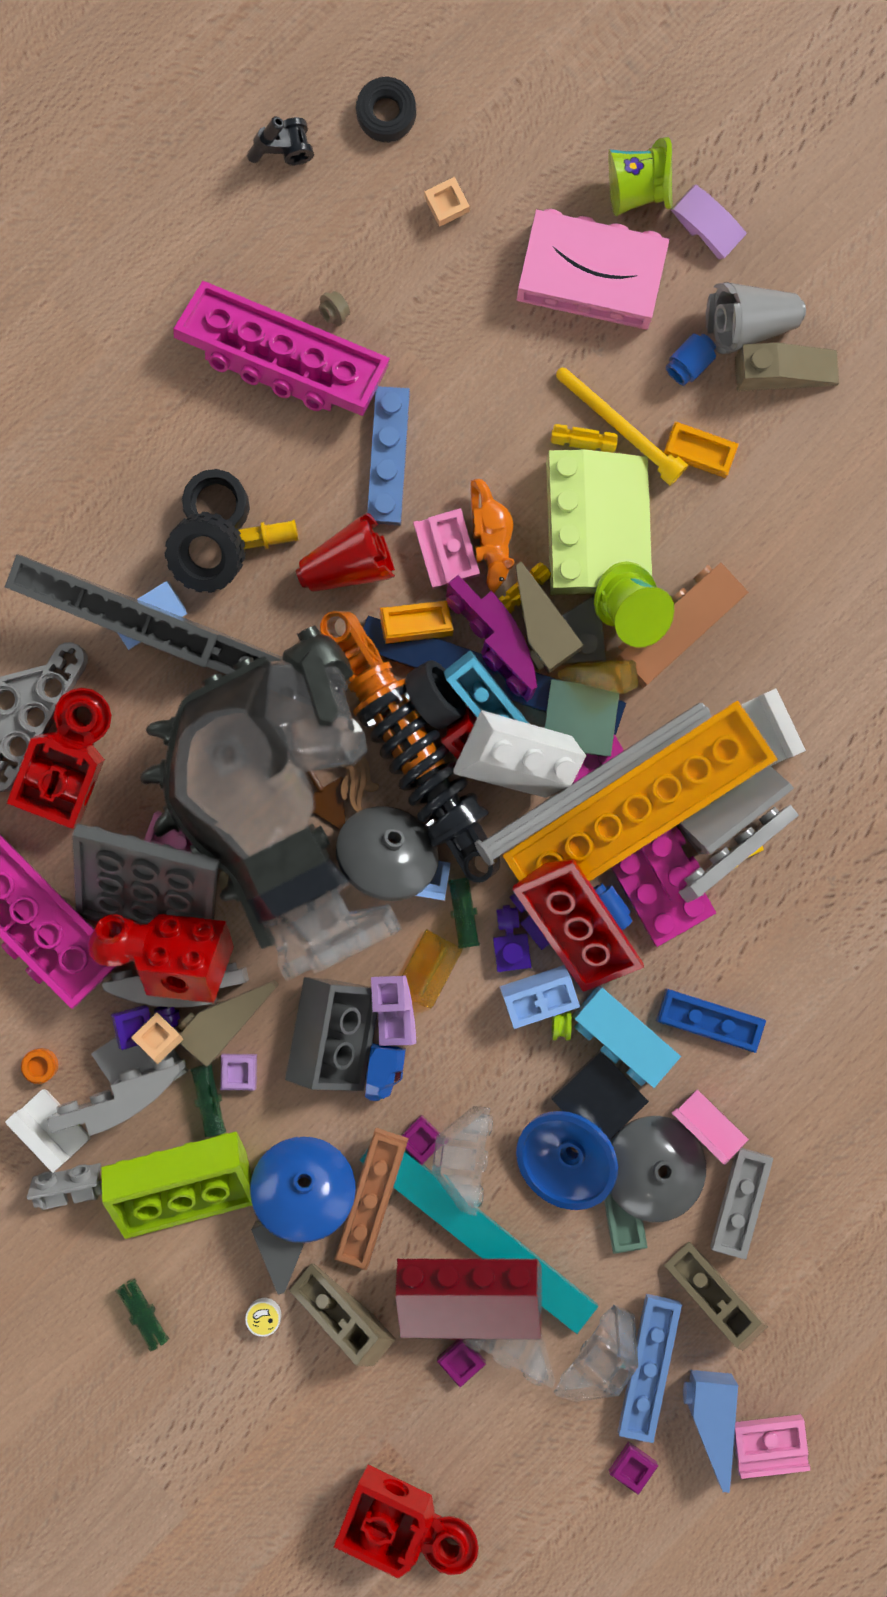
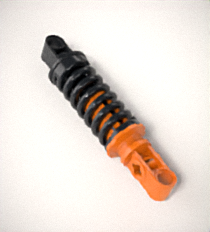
M332 611L325 614L320 622L321 634L330 636L340 646L353 671V676L349 678L351 683H349L348 688L351 693H356L360 701L353 710V713L359 718L363 726L368 728L375 726L370 735L372 742H385L380 749V756L384 759L394 758L389 766V771L392 774H404L399 781L398 786L400 789L407 791L417 788L410 794L408 803L414 807L426 804L418 812L417 818L421 822H427L425 825L428 828L427 835L431 840V845L434 847L447 843L464 875L470 881L476 883L486 881L497 873L501 863L500 857H497L486 873L479 871L475 866V858L480 856L475 842L478 840L483 842L488 838L479 824L489 814L488 810L477 803L478 797L475 793H468L459 797L458 793L468 785L467 778L459 777L452 781L449 780L448 777L454 773L453 770L457 762L450 761L445 764L443 758L448 755L449 750L445 745L436 748L433 743L439 738V731L433 729L427 732L424 725L428 722L421 715H416L414 711L416 709L411 700L408 701L410 697L406 689L405 679L397 680L394 678V674L391 673L393 667L390 662L382 661L378 649L367 636L358 618L353 613L344 611ZM339 618H342L346 625V630L342 636H339L335 631V623Z

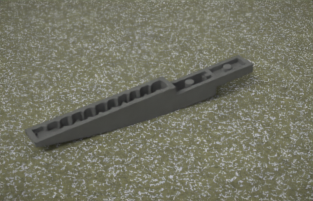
M16 554L5 588L202 667L207 666L225 674L235 671L233 666L247 658L252 657L255 661L265 656L273 666L270 692L313 709L305 678L299 675L295 668L281 660L282 656L99 584ZM328 677L331 684L341 689L339 695L331 687L339 710L348 684Z

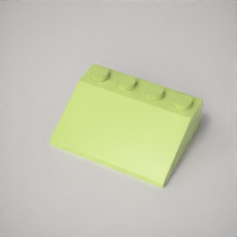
M584 449L549 450L546 460L549 566L551 572L550 595L595 594L603 574L607 569L619 562L628 561L639 564L652 576L648 457Z

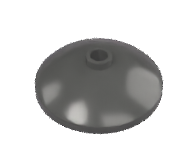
M388 806L370 807L352 815L342 826L336 842L338 865L350 883L362 893L386 901L404 900L422 892L430 884L436 873L439 853L437 846L433 847L430 843L431 840L427 835L428 828L418 818L404 810ZM388 839H393L398 844H393Z
M663 1116L641 1117L629 1122L618 1131L611 1141L618 1161L617 1180L610 1192L615 1202L628 1214L648 1222L669 1221L687 1212L698 1200L706 1179V1159L698 1139L682 1123ZM662 1165H666L667 1174L661 1178L658 1170Z

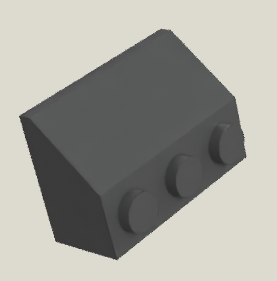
M304 977L285 1080L311 1090L364 1091L378 1012H373L372 989L370 986L331 979Z

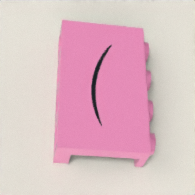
M536 209L518 287L517 301L648 330L654 312L669 239L663 238L659 233L653 231H645L643 233L632 231L622 224L605 225L596 223L594 219L586 216L573 218L564 216L561 212L554 209H545L544 211Z

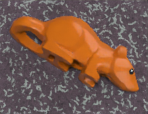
M475 479L471 481L474 539H480L481 545L475 546V558L477 563H480L483 559L487 562L486 583L489 590L495 593L506 580L509 570L514 566V560L508 558L509 543L513 532V519L508 509L493 499L486 482L482 479ZM479 493L481 496V508H479Z

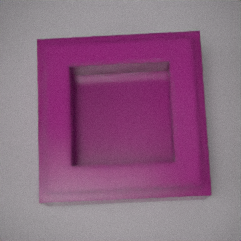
M422 1115L401 1135L409 1138L405 1150L421 1165L446 1141V1138Z
M457 1339L437 1357L439 1365L459 1387H462L486 1365V1360L467 1339Z
M628 1441L609 1468V1473L616 1480L639 1495L657 1469L658 1464L657 1461Z

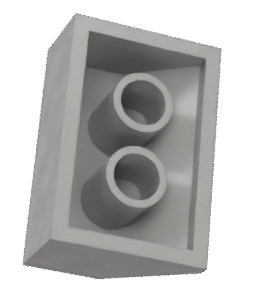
M769 765L676 826L698 854H712L794 788Z

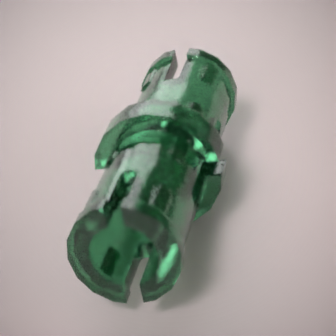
M467 877L448 880L453 911L450 912L451 919L455 918L458 949L480 945L475 915L478 912L477 907L473 908L470 880Z
M212 1064L208 1067L200 1065L190 1069L197 1096L194 1103L195 1107H199L204 1137H213L227 1132L220 1107L222 1095L217 1093Z
M132 1278L127 1281L128 1284L126 1286L122 1284L115 1291L131 1316L129 1317L131 1325L137 1326L151 1352L158 1348V1342L162 1346L170 1338L166 1335L154 1314L156 1311L154 1305L148 1304L136 1282L137 1280Z

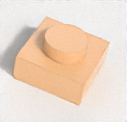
M455 177L424 191V197L439 227L470 212V206Z
M158 1013L131 1037L157 1064L183 1040L181 1035Z

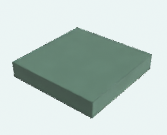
M551 679L545 728L572 736L585 754L611 757L620 688Z

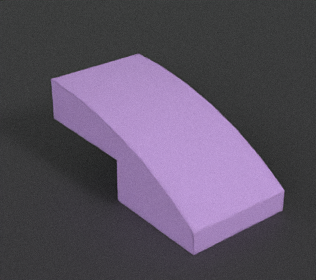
M693 185L671 209L692 236L698 234L718 259L725 258L747 234L740 224L713 197L697 185Z
M406 976L371 977L373 1012H378L379 1046L417 1044L413 1005Z

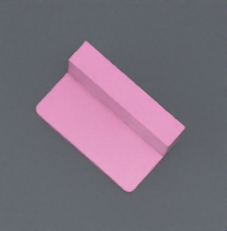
M698 1090L679 1109L676 1108L672 1112L724 1165L749 1141Z

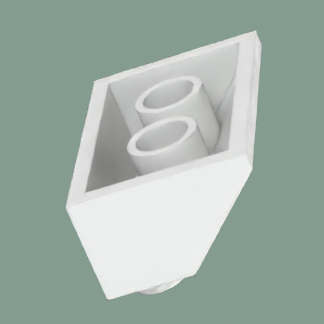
M481 710L453 771L456 775L546 798L572 785L586 755L570 735Z

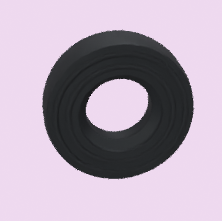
M378 77L369 81L361 89L356 102V115L360 127L370 138L380 142L397 141L407 135L414 125L417 111L416 101L411 89L403 81L394 77ZM390 98L398 104L400 110L394 119L382 121L375 116L373 108L380 99Z

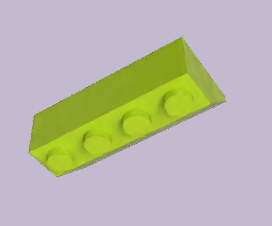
M237 1131L219 1134L213 1138L189 1142L179 1147L155 1151L149 1155L130 1160H121L115 1164L101 1167L102 1203L125 1239L252 1206L250 1197L252 1172L246 1150Z

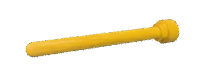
M562 367L557 370L556 377L561 383L659 467L657 471L661 473L660 478L669 486L677 481L688 467L686 462L679 456L674 458L671 454L667 456L567 368Z

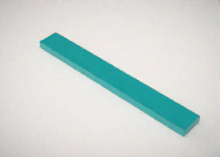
M368 1149L360 1158V1161L363 1164L365 1162ZM405 1150L393 1188L482 1259H538L542 1266V1307L578 1334L596 1311L598 1304L425 1165H421Z

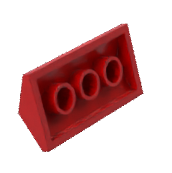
M574 859L545 863L513 886L512 890L583 992L644 968V963Z

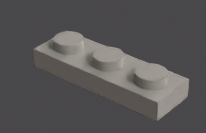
M741 1148L735 1154L710 1245L713 1251L746 1260L774 1159L771 1156Z

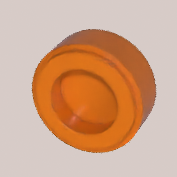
M37 1048L28 1052L21 1062L23 1076L34 1084H42L49 1081L58 1070L56 1055L46 1048Z

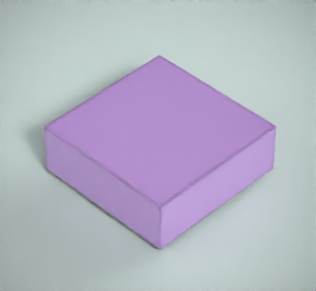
M222 1054L220 1090H256L257 1054Z

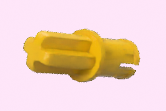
M295 520L268 525L261 522V526L238 529L241 533L240 537L245 543L244 549L265 546V549H269V545L299 541Z

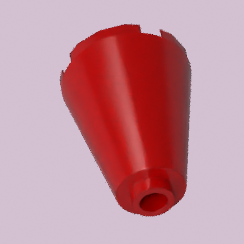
M371 514L361 515L299 560L300 568L296 569V575L303 588L308 587L311 592L385 581L395 577L391 572L395 568L388 545L383 535L379 536L377 532L373 531L372 528L377 527L378 524Z

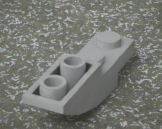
M236 962L229 963L219 988L247 982L249 980L247 968H237ZM132 970L112 973V980L102 983L104 991L141 1004L162 1007H194L213 1004L147 996L139 975L133 976Z
M167 1057L159 1064L153 1062V1068L141 1072L140 1067L125 1070L119 1073L120 1078L111 1085L113 1095H111L110 1090L90 1096L91 1102L78 1105L77 1100L57 1106V1112L47 1119L51 1133L85 1123L88 1134L91 1136L126 1121L152 1103L178 1077L186 1066L185 1059L174 1062L173 1057Z

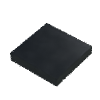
M601 1050L551 1096V1099L562 1111L574 1113L588 1119L598 1126L609 1140L649 1102Z

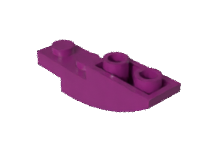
M457 575L448 583L445 595L447 604L456 614L461 613L470 622L469 626L476 636L486 639L481 651L485 664L492 671H498L506 679V685L516 696L521 695L528 702L533 697L537 688L535 669L527 644L515 620L492 591L481 599Z

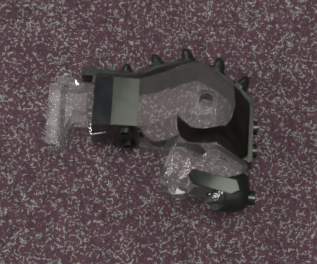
M316 625L299 632L297 636L300 642L285 650L281 660L269 662L265 656L255 661L252 657L247 658L233 666L235 671L223 677L218 673L202 681L203 687L193 691L183 699L175 717L172 716L170 720H160L149 724L146 728V733L163 739L164 745L168 746L166 759H162L160 764L149 767L140 776V781L143 784H160V788L164 789L166 806L163 807L164 812L159 816L153 828L156 837H161L174 829L178 833L182 831L192 843L190 846L191 853H201L219 860V869L228 874L231 879L227 881L228 886L221 891L220 898L223 901L235 899L237 902H241L261 949L275 944L278 952V967L285 981L310 969L313 970L314 974L323 971L402 929L390 904L349 911L340 891L350 884V881L330 859L326 850L330 842L322 826L315 828L313 824L316 796L306 772L351 767L368 752L365 734L359 724L352 719L345 694L349 687L346 681L353 676L350 663L340 646L330 636L320 634Z

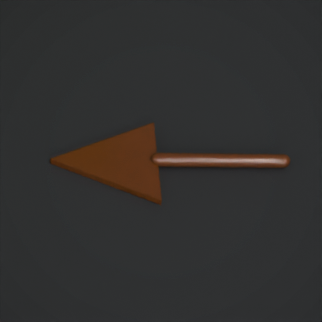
M287 733V740L317 789L316 792L302 799L299 803L341 830L345 824L344 800L341 795L343 777L323 787L291 733Z

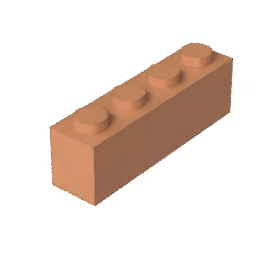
M722 562L714 569L707 565L693 578L697 584L690 591L687 592L682 588L672 597L674 603L673 621L667 633L653 645L639 648L629 646L624 642L618 646L622 652L617 656L616 660L642 688L646 687L749 593Z

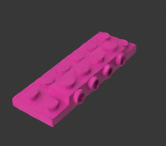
M203 280L173 329L174 338L204 350L205 360L209 361V364L215 370L226 372L229 369L240 374L241 378L250 385H257L260 382L272 387L273 392L279 397L289 398L291 395L303 400L307 408L313 411H320L322 408L331 411L333 405H337L363 416L389 366L390 360L389 357Z
M615 735L611 757L585 754L586 757L573 783L624 751ZM676 826L611 867L656 947L716 914L706 893L688 903L678 893L688 885L684 879L698 869L700 865L694 856L687 858L681 847L686 844V841Z
M0 835V938L4 941L1 947L13 959L16 960L20 957L28 965L25 971L38 984L44 981L71 1009H74L117 966L107 967L97 964L91 958L88 945L90 936L95 929Z

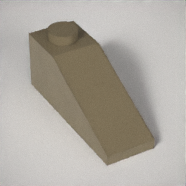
M785 343L743 344L735 357L737 391L837 386L839 384L837 350Z
M521 561L516 565V577L528 647L531 650V659L538 670L544 668L550 674L579 653L583 648V644Z
M273 980L206 1008L196 1016L191 1012L177 1027L182 1031L180 1035L183 1040L180 1044L208 1067L279 984Z
M691 1242L682 1247L664 1265L737 1349L744 1351L768 1328L747 1302Z
M311 1263L289 1290L356 1366L374 1367L396 1340L369 1310L315 1264Z

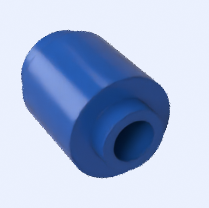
M693 333L669 357L670 362L666 365L667 372L680 385L685 386L688 382H693L716 359L715 343L705 334L699 336Z
M600 883L593 887L620 929L624 930L633 921L629 916L631 911L613 885L605 887L603 883Z

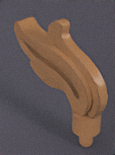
M336 751L335 754L326 752V759L334 760L333 764L344 766L347 771L346 777L341 784L343 800L347 799L346 794L350 791L349 798L353 809L356 812L363 810L361 799L364 790L374 792L379 788V784L373 783L371 780L368 760L359 752L344 753Z

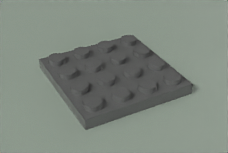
M76 825L72 834L76 911L83 918L99 922L105 916L117 914L134 920L140 925H147L159 914L215 919L219 860L201 853L194 854L178 850L170 845H159L143 841L135 836H124L108 832L95 826Z

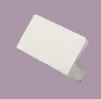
M776 688L741 704L778 759L770 764V766L806 751Z
M43 1089L23 1108L16 1111L5 1123L54 1173L90 1139V1136L80 1124L51 1133L47 1119L57 1112L56 1107L61 1104L46 1089Z

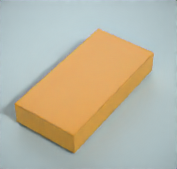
M675 421L663 453L667 456L671 454L674 458L679 456L689 466L726 478L739 444Z
M447 601L380 608L379 615L385 644L453 635L454 630Z

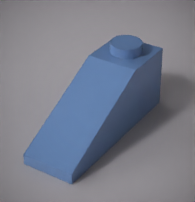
M690 1370L689 1382H684L683 1401L684 1404H688L722 1491L730 1493L738 1384L731 1373Z

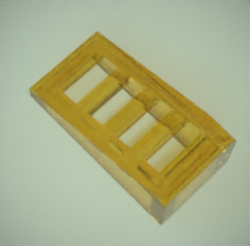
M633 660L575 663L558 672L560 679L625 694L638 687L636 661Z

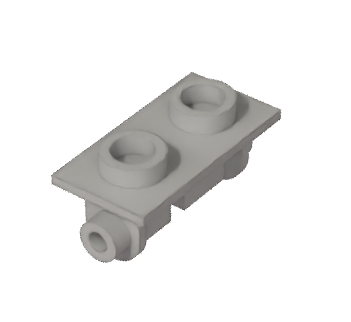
M101 1163L93 1165L82 1164L68 1170L54 1173L47 1171L38 1176H33L27 1199H32L33 1206L35 1208L40 1207L41 1210L67 1205V1193H71L74 1203L96 1200L99 1195H102V1180L98 1181Z

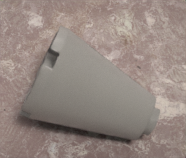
M729 282L718 283L714 286L717 288L716 293L709 294L707 300L706 327L708 333H714L716 342H714L716 345L715 350L719 354H729L740 350L743 344H756L798 328L805 318L806 306L796 293Z

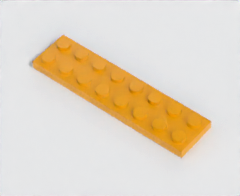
M737 700L502 856L519 881L545 863L574 859L590 882L778 759Z

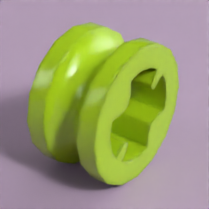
M571 1010L552 1016V1040L564 1037L565 1041H570L572 1028Z

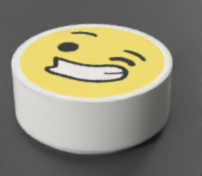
M269 1298L255 1300L249 1306L246 1313V1325L257 1336L264 1337L273 1334L281 1321L279 1305Z

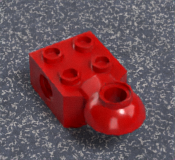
M81 687L69 690L61 696L55 705L54 712L57 731L39 734L30 739L6 804L74 829L77 824L81 823L105 761L93 745L104 737L110 728L112 717L109 704L101 694L93 689ZM80 706L86 707L91 711L92 721L90 724H83L77 718V710Z
M117 914L105 916L96 924L88 945L90 956L97 964L110 967L135 961L137 972L147 996L214 1003L234 949L226 921L159 914L147 925L137 924L134 920Z
M369 1464L356 1487L334 1544V1548L397 1579L411 1570L412 1566L416 1564L420 1552L423 1553L430 1566L437 1571L448 1575L464 1573L473 1566L477 1560L479 1550L477 1537L471 1526L461 1518L454 1516L442 1517L436 1514L431 1494ZM445 1538L455 1540L458 1545L449 1544Z

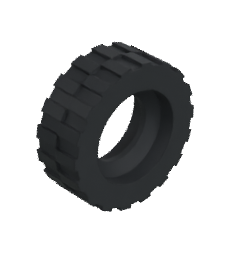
M202 512L201 514H190L187 519L184 518L169 534L170 537L166 540V551L164 554L168 562L167 567L169 571H172L173 577L183 583L184 587L192 588L195 592L202 593L203 591H208V593H212L217 589L222 590L228 583L232 582L241 570L242 562L245 559V543L240 537V531L232 525L233 523L230 520L222 518V515L217 513ZM205 536L216 541L222 553L220 563L213 568H202L195 564L189 554V546L193 539Z

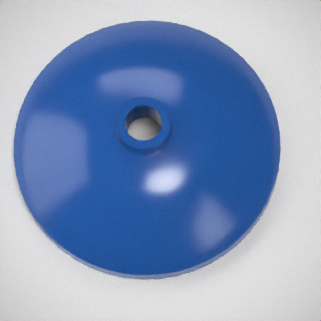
M547 1112L531 1120L519 1136L516 1148L519 1170L528 1186L546 1202L568 1210H583L598 1205L612 1191L618 1175L617 1156L608 1137L588 1119L570 1112ZM571 1147L575 1148L578 1152H574Z
M313 1137L289 1138L271 1147L258 1161L251 1179V1203L261 1224L273 1235L294 1243L315 1242L334 1233L347 1219L355 1198V1178L345 1156L330 1143ZM305 1177L310 1180L311 1184L307 1188H302L298 1185L297 1181Z

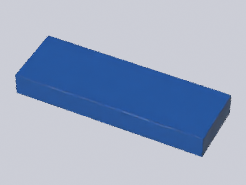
M668 988L665 990L656 1019L659 1023L757 1053L766 1023L765 1019Z

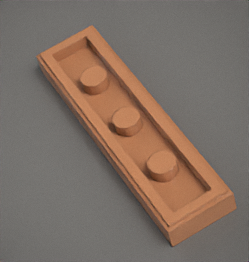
M375 1128L355 1191L354 1203L346 1219L334 1260L367 1271L409 1138Z

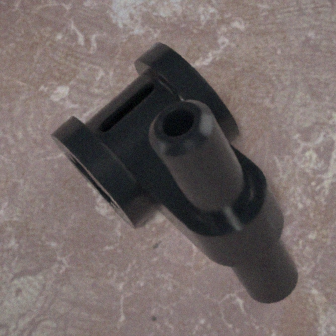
M274 116L268 125L260 128L254 136L253 145L247 152L248 160L252 163H257L264 153L283 154L285 163L288 165H301L312 160L314 151L313 147L308 144L306 120L300 117L282 120L280 117Z

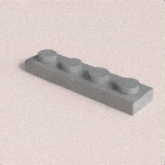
M791 805L779 811L776 807H773L759 818L762 824L758 828L753 830L750 826L734 838L738 844L731 850L724 847L709 859L713 863L709 868L704 871L699 867L684 879L688 885L678 893L686 903L699 898L799 815Z

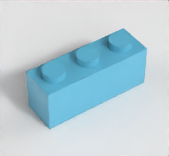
M471 650L444 671L446 680L477 718L482 710L530 724Z
M597 986L572 1015L578 1022L574 1028L589 1041L595 1036L603 1043L604 1046L600 1050L615 1064L619 1059L630 1067L626 1073L640 1086L647 1082L655 1088L681 1058L676 1051L601 986Z

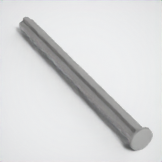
M703 703L696 704L483 842L480 840L476 841L475 846L480 856L489 866L493 865L494 859L711 718L709 708Z

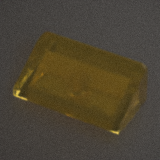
M428 929L423 934L402 976L407 978L411 999L421 1006L432 1008L463 948Z

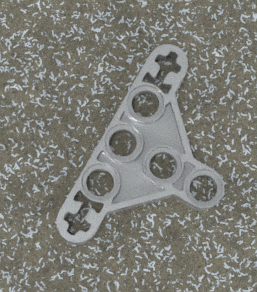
M69 642L59 645L47 665L0 677V694L5 691H11L15 696V703L12 708L8 710L0 708V771L4 770L8 763L1 761L3 755L8 760L18 762L17 767L8 765L4 773L8 780L6 783L0 782V792H7L12 789L25 755L24 753L16 757L11 753L10 743L12 740L22 737L28 747L31 738L47 733L55 720V705L62 695L75 687L85 670L88 656L85 650L77 644ZM76 650L75 657L79 659L77 664L70 663L64 671L71 675L68 680L64 676L53 672L56 667L63 670L67 663L63 658L66 652L72 654ZM51 679H58L62 684V691L58 696L50 698L45 693V684ZM34 708H40L45 716L43 723L38 727H32L27 721L28 713Z

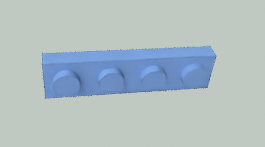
M378 386L375 392L367 513L372 515L377 524L401 525L410 388Z
M650 1294L645 1296L618 1426V1434L621 1437L654 1443L682 1307L681 1302L678 1300Z

